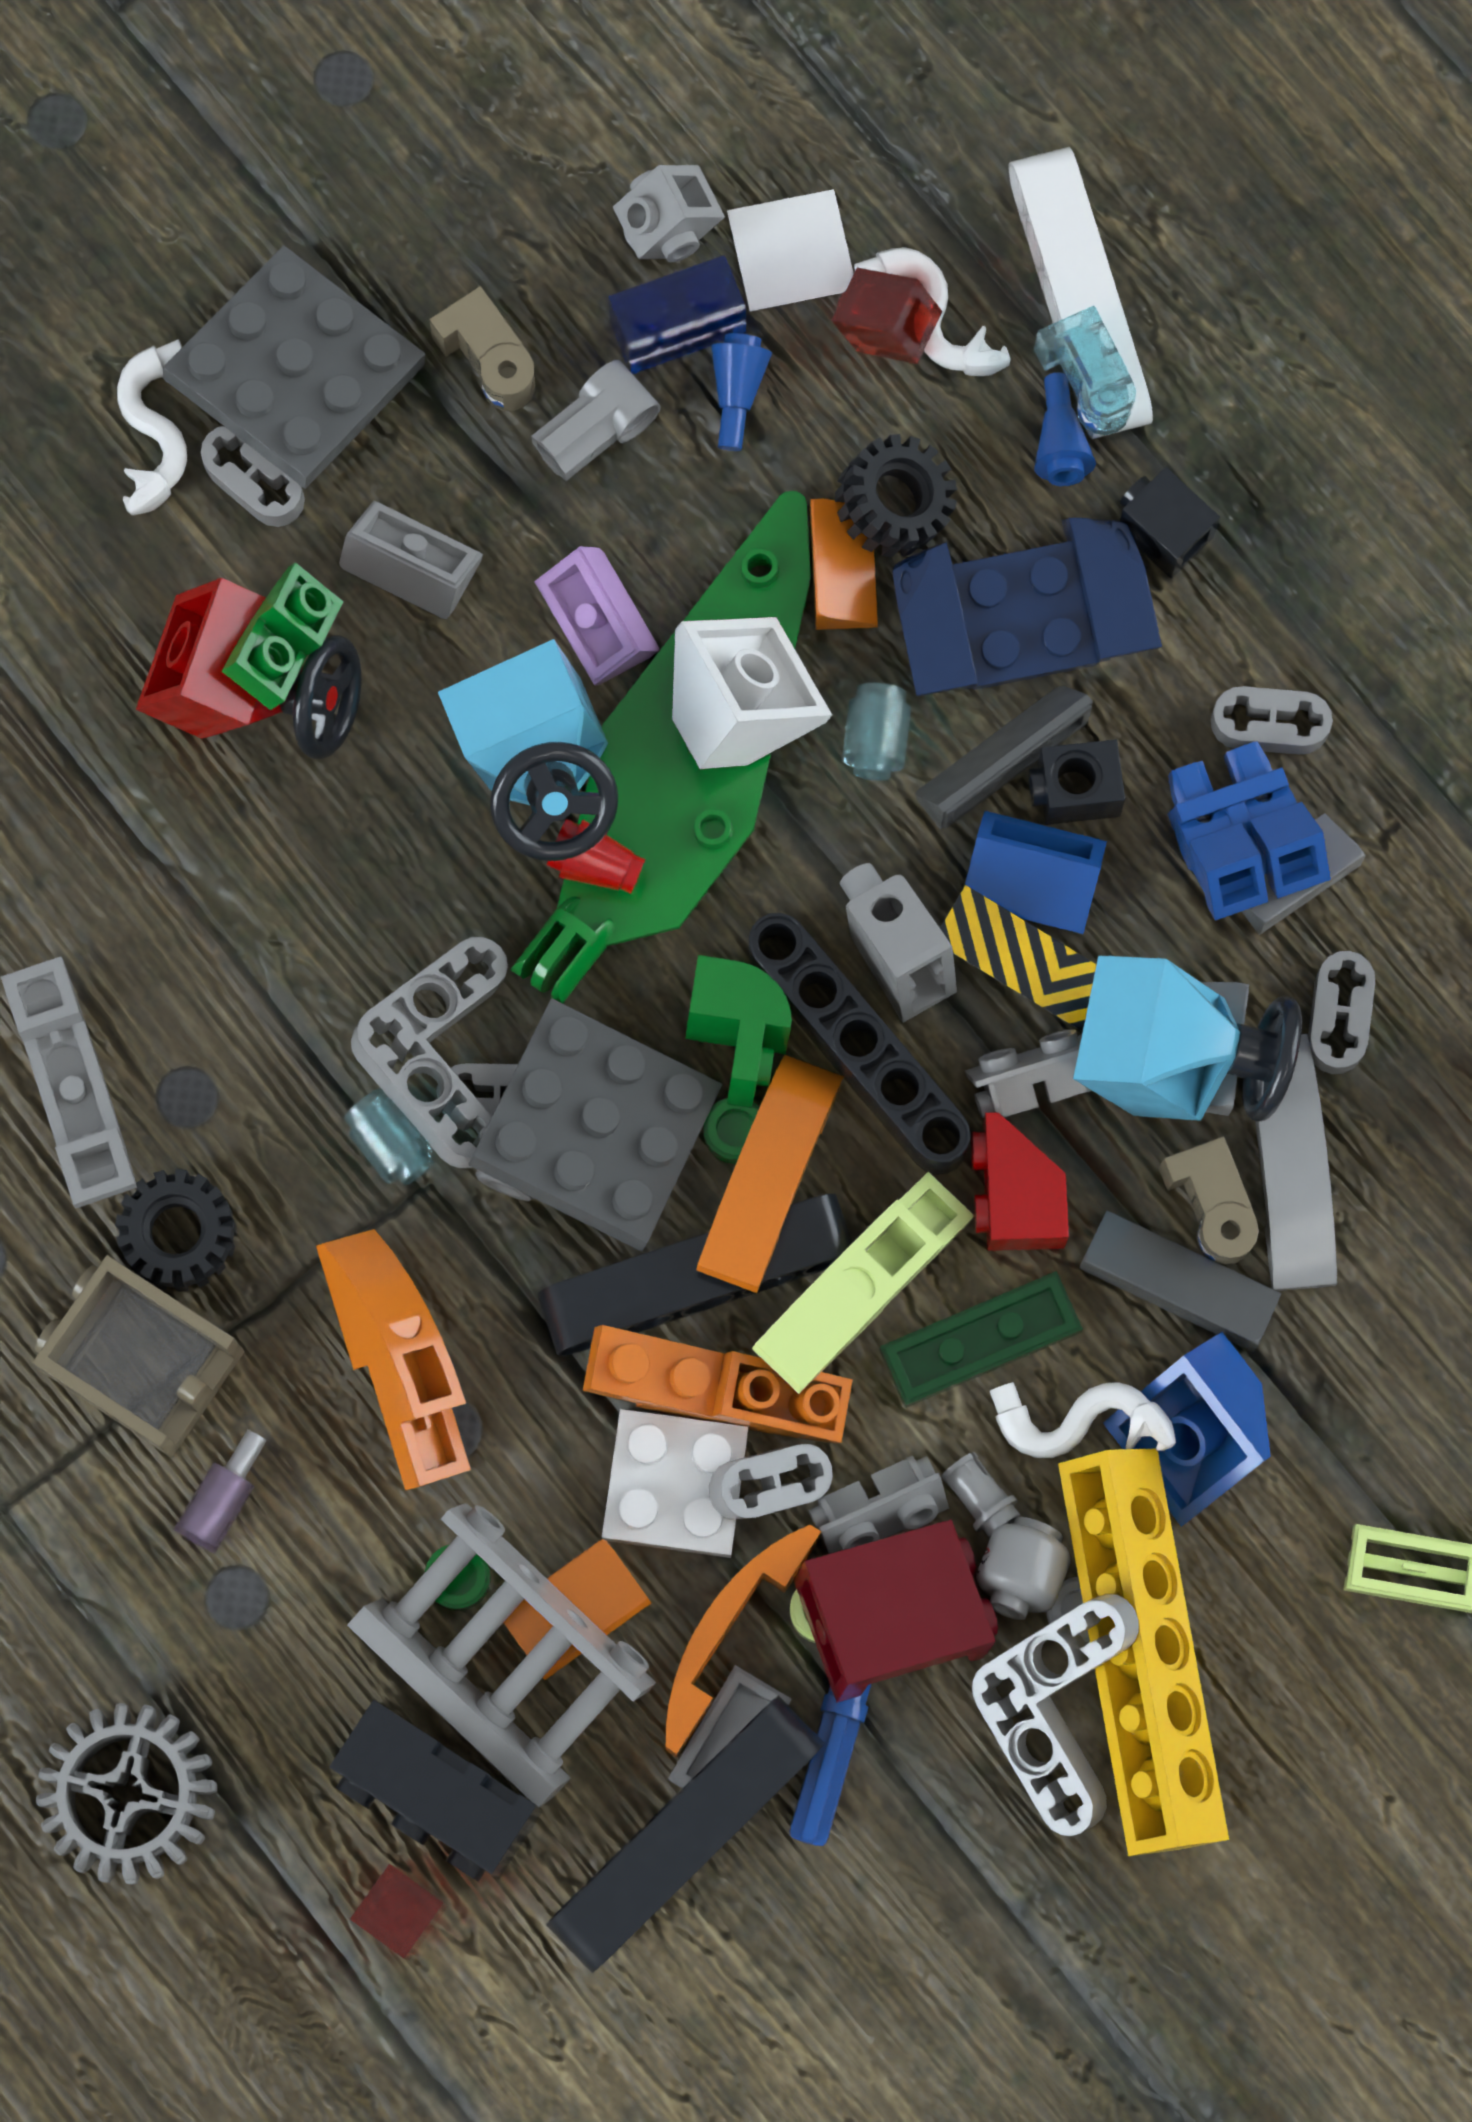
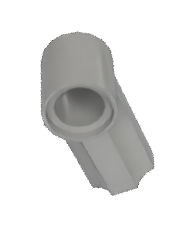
M613 360L601 367L587 380L580 390L577 400L531 436L532 443L553 472L567 481L615 441L618 440L620 443H625L639 435L656 418L661 406L620 360Z

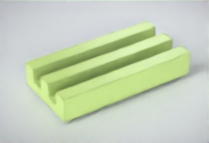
M1360 1524L1353 1526L1352 1546L1348 1556L1347 1565L1349 1566L1347 1577H1345L1344 1591L1472 1613V1544ZM1370 1542L1468 1560L1467 1571L1368 1554L1365 1553L1366 1544ZM1363 1568L1464 1585V1595L1362 1577Z

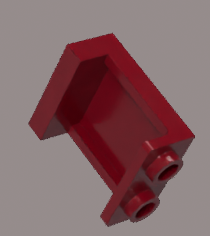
M952 1519L804 1561L794 1579V1583L836 1703L861 1696L866 1687L872 1683L964 1656H968L971 1662L983 1659L996 1642L994 1636L998 1634V1623L995 1611L986 1597L980 1599L972 1577L976 1572L972 1548L965 1537L958 1538Z

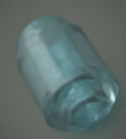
M882 683L861 684L857 687L856 697L849 701L842 761L846 765L853 767V774L867 780L881 781L890 779L891 772L904 768L911 707L906 704L907 693L902 688Z
M381 1088L368 1094L345 1115L344 1120L351 1128L349 1137L385 1183L389 1184L399 1179L403 1185H408L426 1173L434 1164V1160L430 1157L434 1150L429 1142Z

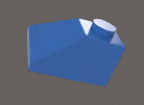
M1223 1332L1182 1356L1141 1390L1142 1394L1150 1402H1155L1162 1408L1171 1420L1174 1428L1175 1445L1164 1451H1158L1168 1509L1181 1527L1271 1457L1262 1383ZM1117 1410L1103 1424L1120 1447L1126 1449L1130 1417L1123 1410ZM1151 1436L1141 1437L1132 1449L1156 1448L1158 1442Z

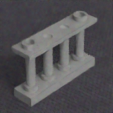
M467 1503L449 1509L441 1518L458 1536L399 1603L391 1601L388 1604L383 1598L363 1606L347 1626L539 1808L555 1797L571 1779L560 1768L563 1764L561 1756L613 1697L621 1690L634 1702L648 1693L657 1682L646 1673L649 1665L637 1650L623 1641L615 1644L502 1537L505 1529L493 1514L481 1506L475 1505L472 1508ZM478 1554L505 1581L446 1648L442 1646L435 1648L418 1632L420 1628L418 1620L473 1557ZM525 1599L553 1627L494 1693L487 1691L483 1694L465 1677L468 1673L465 1665ZM573 1644L601 1672L541 1739L538 1737L530 1739L512 1722L515 1719L513 1710Z

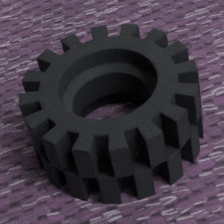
M900 434L889 435L884 441H882L881 437L872 441L848 464V467L841 473L837 481L842 485L835 491V502H845V505L837 512L839 520L843 522L852 519L854 525L847 531L848 535L854 540L860 533L864 534L867 539L862 548L870 552L881 544L883 545L881 556L893 557L899 550L902 557L910 555L917 548L921 549L951 520L948 516L955 510L957 500L950 499L949 497L957 490L955 480H943V477L951 468L946 460L938 466L935 465L931 459L939 451L931 445L923 452L918 451L921 440L919 438L910 436L901 444ZM893 476L909 487L916 502L913 514L899 516L889 511L882 504L876 492V484L879 478Z
M175 1169V1174L167 1175L165 1170L154 1172L155 1179L146 1183L142 1178L136 1183L137 1191L132 1196L126 1194L121 1202L124 1209L122 1215L117 1214L115 1224L119 1230V1236H116L118 1246L136 1274L144 1280L150 1281L159 1289L167 1290V1287H173L177 1292L189 1291L188 1286L198 1284L199 1287L210 1283L207 1278L214 1272L220 1275L226 1268L224 1261L227 1256H233L236 1247L233 1243V1238L237 1236V1226L232 1216L233 1212L217 1186L214 1187L210 1184L209 1180L197 1173L195 1177L183 1169ZM173 1207H183L193 1211L201 1222V1234L197 1243L190 1250L180 1254L163 1252L156 1247L152 1238V1228L157 1217L165 1210Z

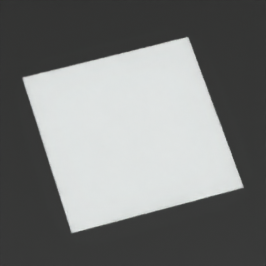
M834 189L727 210L749 311L857 290Z

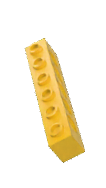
M1156 1448L1105 1450L1058 1463L1083 1603L1104 1594H1115L1126 1599L1132 1605L1139 1620V1632L1135 1642L1125 1651L1095 1668L1128 1856L1181 1850L1229 1840L1158 1450ZM1110 1616L1101 1618L1097 1625L1088 1630L1090 1642L1109 1634L1111 1629L1115 1627L1114 1621Z

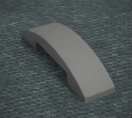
M60 956L1 976L18 1033L24 1042L55 1139V1149L75 1209L137 1188L109 1091L63 958Z
M1302 1034L1294 1073L1280 1106L1269 1119L1262 1122L1255 1121L1267 1216L1265 1238L1271 1289L1275 1291L1337 1285L1334 1216L1324 1123L1307 1034ZM1264 1081L1262 1082V1096H1263Z

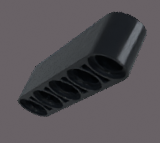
M770 913L759 918L752 926L749 935V964L761 969L779 984L787 997L791 1017L840 1075L844 1076L845 1081L916 1165L925 1172L935 1175L948 1174L956 1170L965 1159L970 1141L969 1125L961 1112L796 919L783 913ZM771 936H781L788 939L795 949L789 957L783 960H772L763 955L759 947L765 939ZM820 983L832 990L835 999L824 1008H813L802 1001L800 997L801 991L810 984ZM861 1031L873 1038L876 1047L870 1054L856 1057L844 1051L840 1041L850 1032ZM893 1079H902L913 1085L917 1096L906 1105H895L884 1098L881 1088L885 1083ZM942 1127L955 1135L958 1145L947 1154H937L926 1148L922 1136L932 1128Z
M836 1194L820 1195L791 1205L782 1226L778 1243L757 1293L825 1271L853 1243ZM708 1232L558 1282L538 1292L537 1296L558 1356H567L591 1349L594 1328L597 1326L605 1325L640 1333L756 1293L696 1271L709 1235Z
M779 1695L776 1696L554 1914L546 1923V1926L591 1973L595 1972L730 1840L825 1743Z

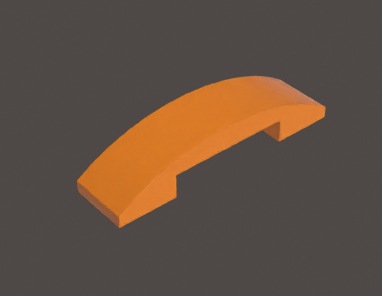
M787 1055L783 1056L739 1155L704 1245L696 1271L752 1292H758L778 1243L782 1226L818 1137L823 1132L844 1076Z
M808 1525L770 1545L731 1579L705 1612L682 1656L668 1704L666 1751L676 1758L679 1757L713 1703V1697L694 1686L695 1682L762 1580H765L783 1593L787 1591L804 1561L807 1560L820 1540V1530L812 1525Z

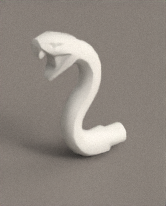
M902 247L877 252L876 257L854 265L861 287L883 280L885 283H889L899 278H916L923 285L925 294L916 321L917 337L924 352L935 363L950 370L964 371L965 375L969 376L993 375L1010 365L1011 358L1005 346L1001 348V351L991 349L985 342V326L981 327L966 346L952 345L944 338L941 322L949 298L948 284L942 271L931 258L917 250Z
M179 339L159 348L152 346L139 352L125 365L118 382L117 402L122 416L132 427L158 441L163 452L162 463L154 471L125 468V474L135 481L136 491L130 498L123 497L125 508L131 515L151 512L164 503L171 495L170 489L180 480L186 467L187 445L182 432L172 421L147 408L141 399L142 390L151 381L163 377V366L183 347Z
M1014 1382L990 1390L998 1413L995 1418L1002 1434L1012 1447L1023 1454L1035 1458H1054L1068 1453L1081 1442L1096 1416L1110 1408L1123 1410L1130 1417L1126 1449L1134 1448L1141 1437L1151 1436L1158 1442L1156 1447L1158 1451L1172 1448L1176 1443L1172 1422L1157 1403L1150 1402L1141 1391L1120 1382L1103 1383L1089 1388L1077 1398L1061 1426L1052 1432H1041L1031 1422L1027 1406H1022Z

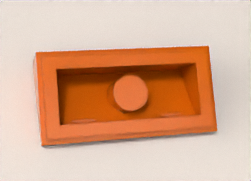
M824 498L810 500L815 630L878 628L874 550L870 552L862 548L867 539L864 534L860 533L854 540L848 535L847 531L854 525L852 519L840 522L837 512L845 505V502H835V500Z
M604 1539L592 1545L547 1578L606 1635L651 1604L647 1595L607 1540ZM525 1599L503 1622L526 1656L553 1627ZM572 1644L544 1675L543 1679H548L582 1653Z

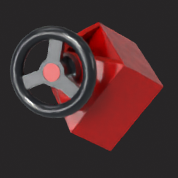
M222 577L177 594L136 707L137 711L201 739L240 728L283 712L293 716L295 738L299 748L306 756L312 759H325L340 748L354 723L362 685L359 655L355 646L348 638L341 635L326 637L322 646L307 657L285 701L269 710L222 672L237 642L266 597ZM337 654L341 663L333 675L322 673L327 661ZM339 701H340V705H339V708H338V712H337V715H336L335 720H334V713H335V711H336V709H337V707H338ZM312 720L316 721L315 735L313 732Z

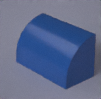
M984 810L965 885L1021 919L1083 934L1107 841Z

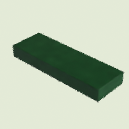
M1057 1271L886 1343L879 1347V1351L904 1408H907L1082 1333L1083 1328Z

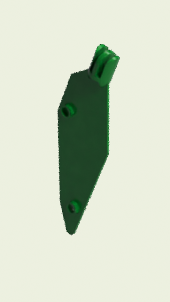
M786 491L778 497L683 621L776 617L794 649L796 648L811 583L807 501L801 493ZM760 565L771 569L763 577H756L750 573L754 567ZM675 632L602 725L608 745L600 759L605 762L612 772L617 784L619 797L617 814L607 835L633 851L635 855L646 859L632 893L629 894L620 889L618 891L564 879L557 909L511 968V971L521 977V979L527 978L533 972L531 986L542 993L549 991L553 987L551 998L564 1004L607 946L679 929L755 828L772 752L746 766L699 768L672 720ZM589 776L586 792L599 793L595 781ZM580 814L578 824H581L583 819L591 823L595 815Z

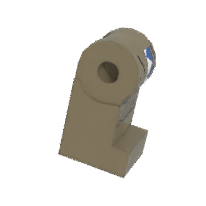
M481 286L429 319L432 339L444 356L447 357L459 348L480 375L483 394L494 408L503 411H515L531 401L535 392L533 360Z
M1223 1136L1164 1158L1158 1169L1166 1189L1169 1191L1184 1185L1199 1222L1196 1237L1198 1248L1204 1257L1221 1265L1235 1264L1242 1260L1257 1242L1259 1229L1250 1200L1225 1137Z

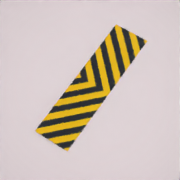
M965 885L940 927L952 945L953 953L1083 1032L1097 964Z

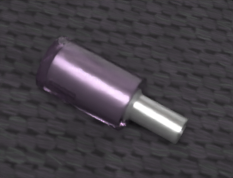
M247 1429L226 1466L223 1467L217 1463H212L173 1531L204 1550L215 1554L255 1487L245 1477L267 1440Z

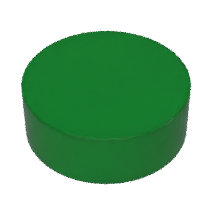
M725 1098L712 1106L704 1122V1140L709 1151L716 1158L727 1163L736 1164L760 1107L754 1102L752 1108L727 1104L728 1098Z
M449 1545L441 1547L430 1557L425 1567V1572ZM476 1554L435 1602L441 1607L453 1611L467 1610L479 1604L486 1596L490 1587L491 1574L488 1564Z

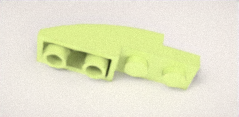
M927 1172L900 1200L897 1199L819 1276L755 1343L752 1349L799 1394L970 1223L975 1215L935 1177Z

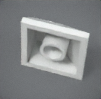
M776 617L681 621L675 629L672 720L700 769L749 765L825 724L832 716Z

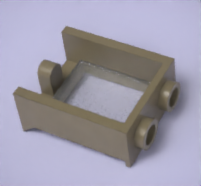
M107 1255L99 1267L91 1265L81 1275L72 1292V1297L76 1300L61 1321L57 1318L53 1319L42 1331L35 1345V1351L38 1352V1355L32 1363L46 1376L81 1397L172 1459L245 1351L235 1338Z

